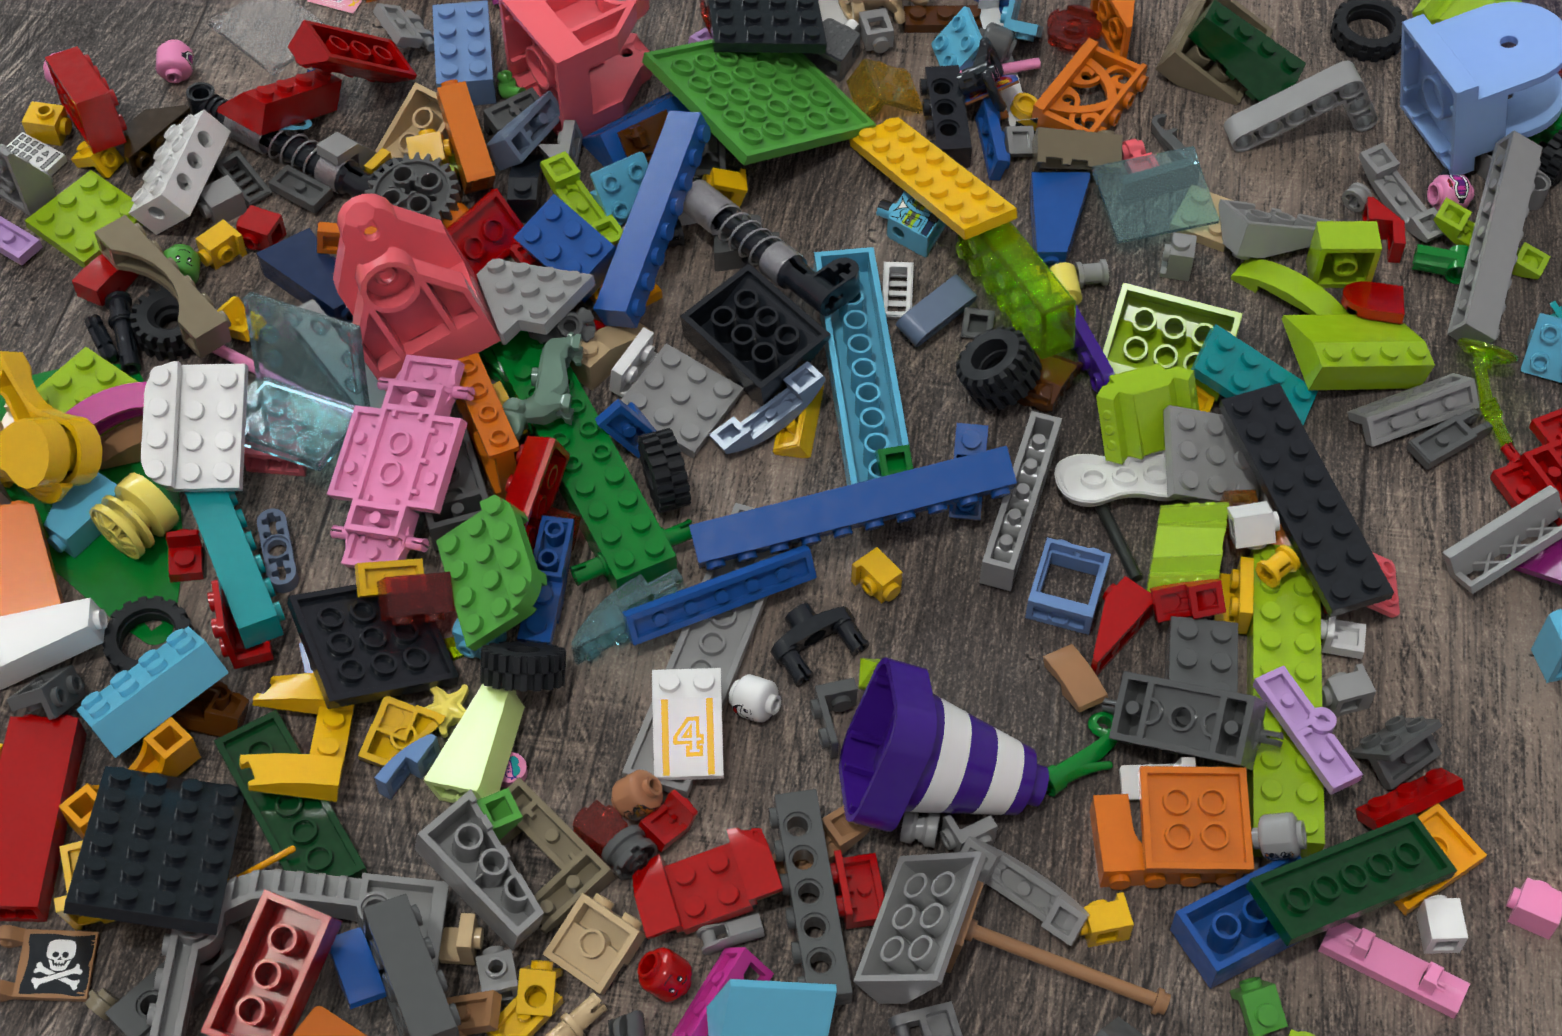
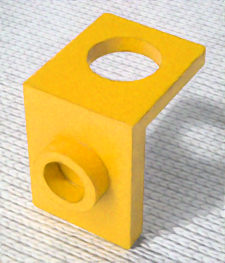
M531 960V965L520 968L516 1013L552 1016L556 979L563 975V968H554L552 961ZM539 985L545 990L546 1001L542 1006L533 1007L527 1003L525 994L530 986Z

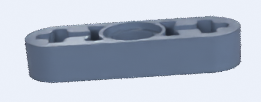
M275 508L267 509L260 513L257 518L267 578H270L275 592L288 593L294 590L299 583L286 516L281 510ZM276 521L278 534L272 535L269 528L270 523ZM283 545L286 547V551L279 556L269 554V551L274 546ZM284 566L286 572L285 580H280L278 567Z

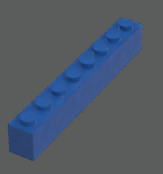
M669 111L593 308L604 325L637 328L641 317L645 313L646 302L650 292L655 287V278L660 266L664 263L667 246L674 236L676 222L683 212L685 198L688 191L692 188L694 174L697 167L701 164L703 150L706 143L710 140L711 130L701 112Z

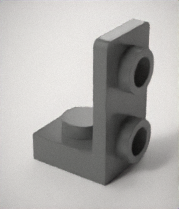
M854 677L816 685L814 699L810 700L812 717L814 720L819 719L821 728L818 729L820 745L822 749L828 748L831 759L838 758V740L829 712H842L857 706L858 689Z

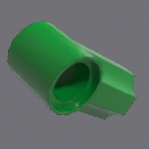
M1417 244L1412 261V269L1445 275L1448 282L1459 285L1469 246L1455 245L1448 250Z

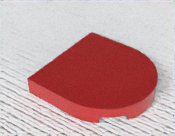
M1359 281L1344 287L1341 304L1346 310L1350 307L1357 311L1358 317L1368 320L1403 324L1405 315L1403 286Z

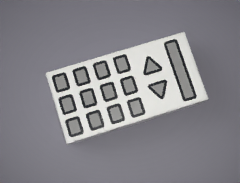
M24 132L6 146L11 153L18 157L23 156L32 166L39 170L44 169L50 176L68 162L65 154Z

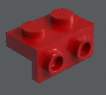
M841 850L834 851V863H830L833 885L837 884L839 895L835 896L839 917H844L846 929L874 925L884 900L876 853L842 857Z

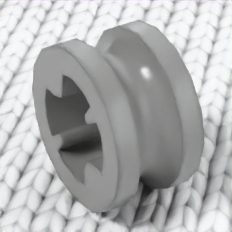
M1353 183L1342 194V201L1349 210L1361 212L1365 207L1367 197H1372V193L1364 184Z

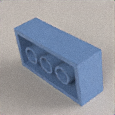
M488 0L432 5L437 88L441 87V83L448 80L457 79L458 83L466 81L473 105L495 104V74Z

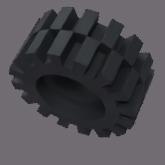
M1559 130L1553 139L1548 142V146L1543 149V153L1540 156L1541 164L1539 170L1550 178L1552 186L1559 184L1562 179V130Z

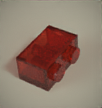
M450 572L385 577L377 581L381 621L392 620V626L412 624V618L421 617L425 618V623L440 622L445 620V615L455 611Z

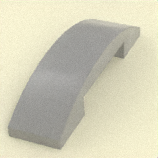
M1384 142L1360 152L1359 159L1375 193L1388 209L1405 221V229L1425 243L1444 235L1433 221L1438 211L1435 207L1427 209L1397 171L1400 162Z
M971 836L968 837L960 852L983 851L986 854L978 881L983 882L984 885L987 884L1043 921L1041 927L1072 946L1090 914L1061 888L1031 867L983 841Z

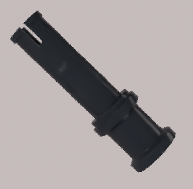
M115 291L108 294L104 299L105 307L110 313L108 324L116 336L121 370L127 375H135L138 373V370L141 371V364L130 321L132 297L127 292Z

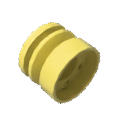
M135 472L130 473L115 486L114 492L116 497L105 495L102 498L101 504H95L89 512L93 523L102 535L114 547L132 559H139L145 554V548H151L154 545L155 540L152 534L162 537L179 522L176 509L164 493L151 481Z

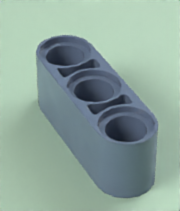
M956 274L909 309L897 321L896 326L915 347H919L963 313L965 307L969 308L978 296Z

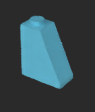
M98 472L97 476L90 483L73 486L61 501L53 503L43 524L49 535L48 543L57 552L62 553L65 551L73 558H76L102 534L90 517V509L95 504H101L102 498L105 495L116 497L114 489L117 484Z

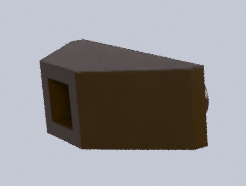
M180 105L145 109L126 125L127 130L124 131L126 143H124V157L132 177L136 178L155 162L153 156L166 140L164 138L165 132L173 124L176 126L181 124L191 114L190 107Z

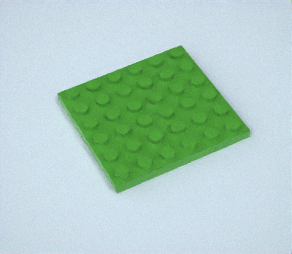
M712 39L645 52L642 63L690 112L702 113L710 127L711 133L743 165L853 139L859 135L860 130L876 127V123L802 53L714 52Z

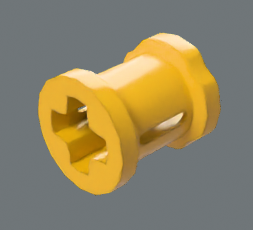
M1280 545L1276 548L1273 556L1266 561H1259L1255 570L1259 578L1267 586L1274 588L1280 584L1281 578L1286 574L1296 572L1301 567V562L1293 549L1286 545Z

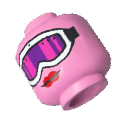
M168 40L161 44L156 52L155 68L157 74L170 83H179L187 80L193 71L194 55L192 49L180 40Z
M1462 174L1439 175L1428 187V202L1438 211L1447 197L1467 209L1473 200L1474 188L1468 178Z

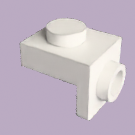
M1327 615L1326 620L1321 619L1322 653L1362 659L1365 649L1366 624L1337 620L1336 616L1329 617V615Z

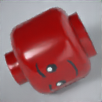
M665 947L657 948L646 953L640 960L637 968L639 984L643 990L664 1002H672L685 995L690 989L692 967L686 959Z

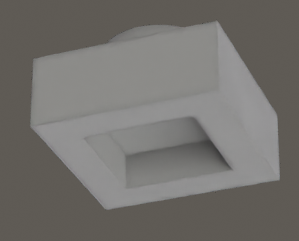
M1006 126L1003 129L1005 132L1006 151L1010 153V157H1032L1033 126Z

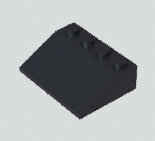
M749 263L680 316L684 337L733 382L743 387V391L761 407L785 390L787 386L783 379L807 361L811 363L831 338V334Z

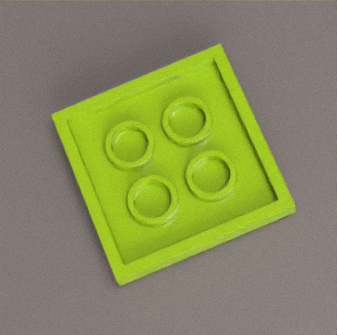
M92 170L24 220L29 230L83 268L102 254L97 243L95 231L124 215L134 224L139 223L143 226V224L129 214L134 204L132 198Z
M85 346L37 388V391L49 405L66 413L79 402L98 392L138 381ZM126 421L121 422L115 425L114 427L108 429L103 434H101L100 437L103 436L105 433L111 431L112 429L118 427L119 425L125 423Z

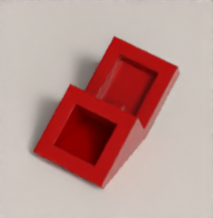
M1367 197L1362 221H1377L1380 239L1386 240L1387 262L1400 263L1406 245L1405 221L1376 198Z

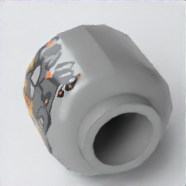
M1292 812L1262 815L1259 819L1258 827L1252 828L1254 849H1260L1263 857L1269 861L1297 858L1301 853V849L1307 848L1304 821L1298 820Z

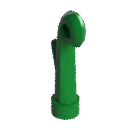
M1108 712L1093 714L1088 720V727L1099 739L1062 762L1047 767L1049 770L1047 795L1054 797L1067 788L1070 782L1090 773L1113 768L1111 761H1098L1117 743V741L1109 738L1114 715ZM1098 724H1105L1109 729L1102 728Z

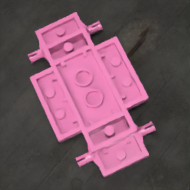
M406 355L402 369L395 379L385 377L378 379L380 381L377 382L378 389L387 390L381 408L355 405L327 495L333 499L352 501L344 527L333 525L331 529L335 531H330L332 538L345 540L346 548L341 564L344 566L355 568L357 563L406 560L410 550L421 552L428 550L425 547H429L428 539L414 537L419 514L415 511L441 513L468 424L462 418L450 417L451 410L456 399L472 401L474 399L472 395H475L473 387L460 386L465 368L461 361Z

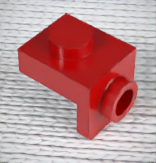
M674 789L668 794L664 804L658 810L642 819L638 826L643 829L646 838L651 839L657 845V849L663 852L689 832L698 811L687 798H684Z

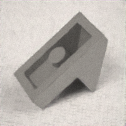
M564 120L563 129L558 134V144L538 145L544 159L566 151L577 166L583 135L576 120Z

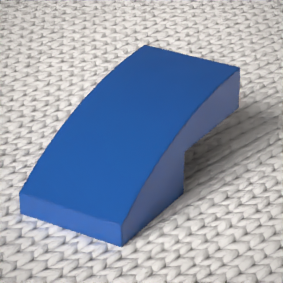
M358 927L336 935L329 954L338 973L339 983L350 1009L387 997L362 928Z

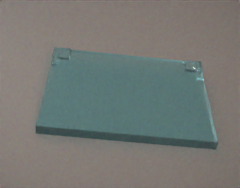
M1194 146L1092 167V173L1096 185H1098L1117 244L1219 223L1220 220Z

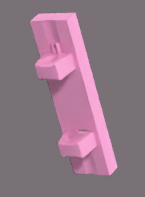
M1345 922L1328 929L1319 947V952L1453 1019L1456 1017L1470 983L1444 971V967L1432 961L1428 963L1376 937L1375 933L1365 928L1359 929Z

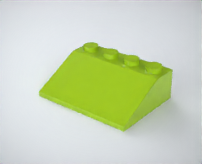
M1123 283L1103 353L1115 374L1161 363L1165 370L1173 367L1191 369L1210 329L1217 324L1237 337L1243 313ZM1195 378L1196 385L1215 397L1214 402H1217L1220 394Z
M1357 314L1283 315L1282 322L1308 390L1411 389L1422 385L1435 366L1426 342L1405 323L1396 324L1368 320L1358 317Z

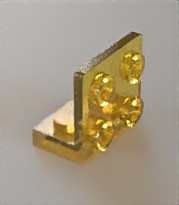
M864 58L846 81L854 103L871 120L875 118L885 104L917 114L923 111L912 76L904 68H896L886 65L881 61Z

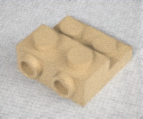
M582 893L543 955L597 993L604 995L623 964L628 965L646 935L640 930L642 926L640 920L627 912L622 917L613 912L611 909L615 904L599 893H596L594 897Z

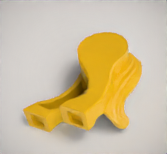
M0 351V395L4 397L14 419V422L10 423L0 432V481L4 487L10 488L13 483L22 487L43 503L52 504L59 502L73 486L88 484L97 476L102 463L103 452L100 435L96 427L87 418L63 413L53 408L42 398L32 380V368L23 352Z

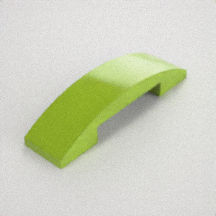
M564 151L541 161V169L553 193L613 245L619 243L623 232L622 227L612 214L609 216L605 215L604 211L580 180L581 171L567 152Z
M1446 197L1433 221L1454 244L1470 245L1475 225L1474 222L1468 220L1472 212ZM1524 242L1517 250L1518 259L1513 267L1512 275L1539 279L1551 256Z
M1250 258L1245 260L1231 275V280L1254 293L1263 288L1309 315L1349 314L1321 286L1304 275L1272 261Z

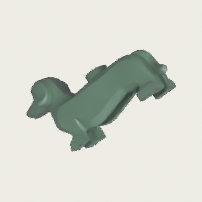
M569 332L567 337L548 340L542 349L539 367L532 368L531 385L535 386L533 395L524 400L510 398L504 402L503 410L517 441L522 437L524 430L528 429V423L545 425L562 418L566 424L572 425L574 409L571 408L572 396L569 389L567 368L571 361L574 362L575 366H582L584 351L583 346H581V334L574 336L573 332Z

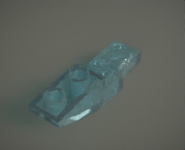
M674 569L649 583L640 574L605 598L586 618L571 643L575 663L578 665L586 660H593L606 649L625 643L629 636L622 612L683 590V577L678 570Z

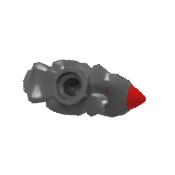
M582 307L577 313L570 311L547 335L528 332L530 338L537 340L540 344H546L552 338L567 337L569 332H573L574 336L581 334L582 340L588 342L595 336L596 330L607 325L595 320L592 312Z

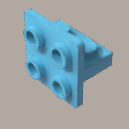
M964 6L932 41L931 45L940 66L959 65V70L973 65L982 36L970 8Z
M637 152L590 174L595 190L591 191L590 194L599 206H602L605 215L609 216L612 214L619 225L627 222L648 167V162L643 152Z
M1540 313L1534 330L1531 329L1527 339L1528 347L1521 365V371L1562 383V318Z

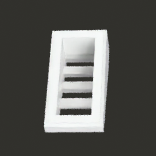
M884 262L882 296L886 319L899 320L912 308L914 262ZM890 277L907 278V281H890ZM889 287H907V291L889 290ZM889 297H906V301L889 300ZM888 306L906 307V311H888Z

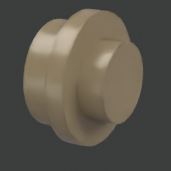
M102 988L99 992L91 989L88 993L90 997L85 1002L86 1006L100 1018L108 1021L109 1019L105 1012L119 1000L105 988Z

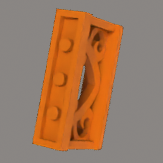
M1088 38L1033 105L1032 119L1038 118L1036 128L1045 127L1098 132L1109 130L1111 126L1115 127L1124 109L1128 110L1132 106L1135 95L1138 92L1144 91L1149 77L1146 76L1148 65L1144 63L1141 65L1101 48L1098 46V41ZM1115 73L1120 74V75H1115V76H1113V77H1110V75L1115 74ZM1086 75L1090 77V80H1084L1082 78ZM1123 76L1129 78L1125 84L1119 82V80H1123ZM1100 83L1105 92L1106 101L1080 106V96L1074 88H1091ZM1065 99H1072L1074 101V105H1070L1071 101L1065 102ZM1075 118H1081L1080 121L1083 126L1075 123ZM1091 121L1094 124L1088 129L1085 128V122Z
M474 353L456 359L465 365L460 386L473 387L475 390V395H472L474 397L472 401L458 399L455 400L459 414L462 413L464 421L468 423L466 428L494 495L505 499L507 495L505 491L506 482L511 474L514 475L517 467L514 452L519 451V443L479 354Z

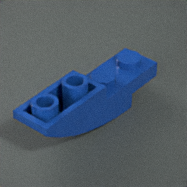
M545 515L541 517L533 555L538 570L546 574L547 586L541 587L538 599L533 605L537 610L520 623L517 640L520 642L547 643V645H551L553 642L556 624L560 622L572 551L574 519Z

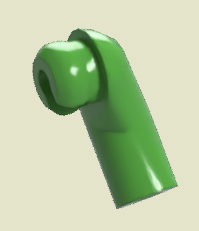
M503 70L498 73V90L502 98L508 99L526 90L525 88L517 87L516 80L513 78L511 71Z

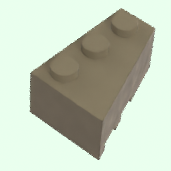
M1038 127L1033 137L1032 172H1090V175H1119L1122 170V135L1115 134L1114 131L1087 132L1084 130Z

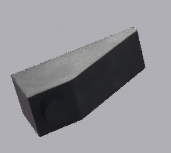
M528 155L522 163L511 168L508 181L507 203L521 223H527L541 208L543 171L540 162L544 160L543 155Z

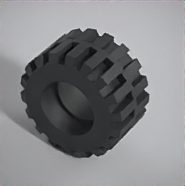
M1000 326L995 330L991 328L986 330L984 334L977 335L972 342L965 346L966 349L961 351L958 356L960 360L956 362L957 377L975 403L982 408L986 407L988 410H994L996 407L999 410L1004 409L1007 405L1012 406L1019 399H1024L1028 396V392L1037 385L1035 381L1040 379V370L1042 369L1039 357L1020 330L1016 331L1014 327L1010 326L1008 328Z

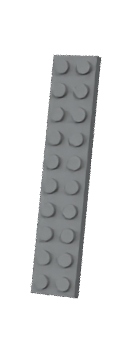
M735 503L731 514L755 508ZM770 550L757 553L758 558L751 561L739 563L738 558L725 561V567L707 571L702 582L778 554L771 555ZM768 596L683 627L666 669L721 668L723 711ZM652 702L624 766L622 777L639 769L646 770L654 775ZM663 780L660 782L662 784V791L670 793L675 789L683 797L688 798L695 780Z

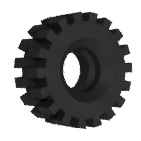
M162 285L160 286V291L156 292L154 288L148 290L149 296L141 295L138 298L140 305L134 303L132 307L133 313L130 314L131 326L142 351L145 350L146 355L151 358L155 355L158 361H164L165 357H168L170 362L177 361V356H182L183 360L190 358L188 353L193 350L183 341L179 325L170 329L162 328L166 323L178 320L179 303Z
M666 428L639 435L637 442L639 445V457L643 467L642 470L646 478L647 488L650 491V497L653 499V505L657 512L662 513L690 505L691 494L689 492L690 485L687 480L688 475L685 471V463L681 456L680 447L677 445V439L672 429Z
M502 641L499 644L489 643V645L481 647L480 683L484 684V686H492L494 689L504 688L507 691L519 690L527 692V690H533L535 692L541 691V689H558L565 685L566 650L563 647H558V645L554 644L547 645V643L542 642L534 643L532 641Z

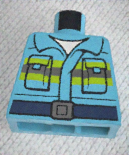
M906 191L903 192L897 203L882 199L876 212L877 216L888 219L887 236L890 239L923 257L928 256L946 226L944 222Z

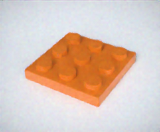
M1139 767L1138 779L1144 873L1250 874L1254 871L1246 767Z

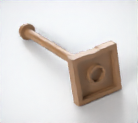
M977 880L946 969L947 973L951 972L964 940L971 942L973 938L1151 1006V1014H1165L1171 994L1166 993L1165 989L1161 987L1156 992L1150 991L977 925L978 920L972 919L984 885L983 882Z

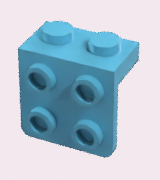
M1009 0L1008 7H1003L1000 23H1003L1004 27L1015 33L1014 38L1030 42L1034 41V37L1041 38L1044 27L1017 20L1022 0Z

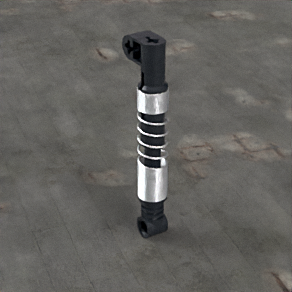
M194 83L186 90L188 107H190L193 116L202 110H206L231 131L229 134L230 138L261 154L268 153L271 159L280 156L279 159L282 165L291 164V167L294 168L295 166L297 167L295 169L303 170L304 174L307 172L308 176H314L316 180L331 187L332 191L341 195L349 194L353 197L365 194L364 191L370 189L367 183L368 180H376L374 173L371 174L361 169L359 164L351 158L337 166L317 154L315 145L319 142L309 140L304 134H297L296 130H290L295 133V135L291 136L287 135V130H277L260 136L218 113V106L229 100L216 94L214 87L209 83ZM273 150L278 154L276 156H271L270 151ZM396 158L399 162L403 161V158ZM392 159L386 161L385 164L392 166ZM380 166L376 171L383 173V166Z
M693 177L692 188L688 191L683 204V212L712 235H718L721 242L728 241L729 248L732 250L738 249L740 257H749V264L752 266L759 265L760 273L783 289H790L823 316L834 313L859 294V267L856 261L845 257L838 258L816 272L807 265L803 255L779 237L773 236L767 228H762L761 223L757 220H752L748 213L742 212L739 206L701 178ZM742 215L747 216L749 220L742 221ZM724 232L729 238L722 239L720 234Z

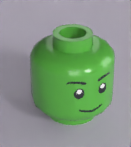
M175 244L163 252L167 259L169 257L174 259L184 276L189 275L195 284L198 282L201 258L193 248L185 244Z

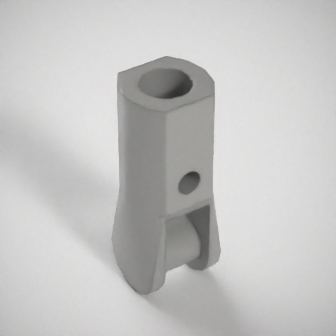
M758 912L726 922L705 925L696 931L697 937L703 941L704 946L701 950L704 955H712L724 950V948L765 937ZM726 934L725 938L717 940L716 935Z

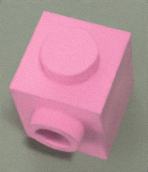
M1527 877L1520 889L1514 887L1509 896L1506 907L1511 908L1512 911L1508 922L1549 940L1562 918V892L1552 888L1544 881L1533 880Z

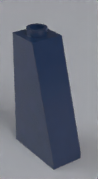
M310 228L256 253L261 272L270 281L302 303L311 299L315 300L337 328L353 322V315L338 295L333 281L335 261L330 254L317 253V237Z

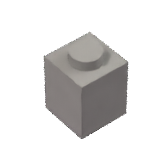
M229 175L204 186L199 196L200 203L197 204L202 216L205 219L210 218L214 224L223 219L229 222L244 214L247 210L242 191Z

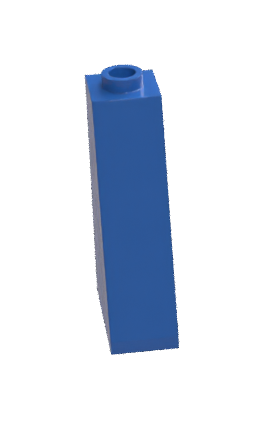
M1031 172L1029 199L1034 268L1047 272L1055 264L1067 263L1086 202L1090 172Z

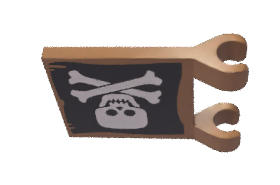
M1 925L0 945L4 948L22 946L15 983L0 979V1002L13 999L86 1002L89 998L88 993L96 959L99 932L24 929L12 925Z

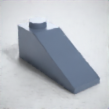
M547 91L499 130L486 144L490 158L500 171L522 163L560 121L559 102L551 91Z

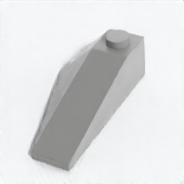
M1220 199L1218 204L1223 244L1233 252L1232 255L1241 260H1249L1250 257L1265 258L1310 247L1317 221H1332L1304 214H1298L1297 218L1276 208H1271L1270 213L1255 209L1256 205L1249 202Z

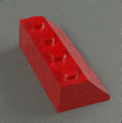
M303 20L288 45L289 50L295 57L296 63L304 68L312 67L327 73L336 72L351 78L355 76L370 82L395 83L415 80L417 74L391 39Z
M315 69L311 72L297 74L294 77L277 80L275 83L258 86L255 89L243 92L218 106L217 112L262 136L290 125L304 122V120H310L337 111L342 79L332 75V73Z
M527 436L525 444H521L519 451H517L516 462L518 464L514 475L511 474L505 487L507 493L505 500L523 511L528 517L529 521L524 526L533 553L542 515L549 516L571 455L556 439L551 437Z

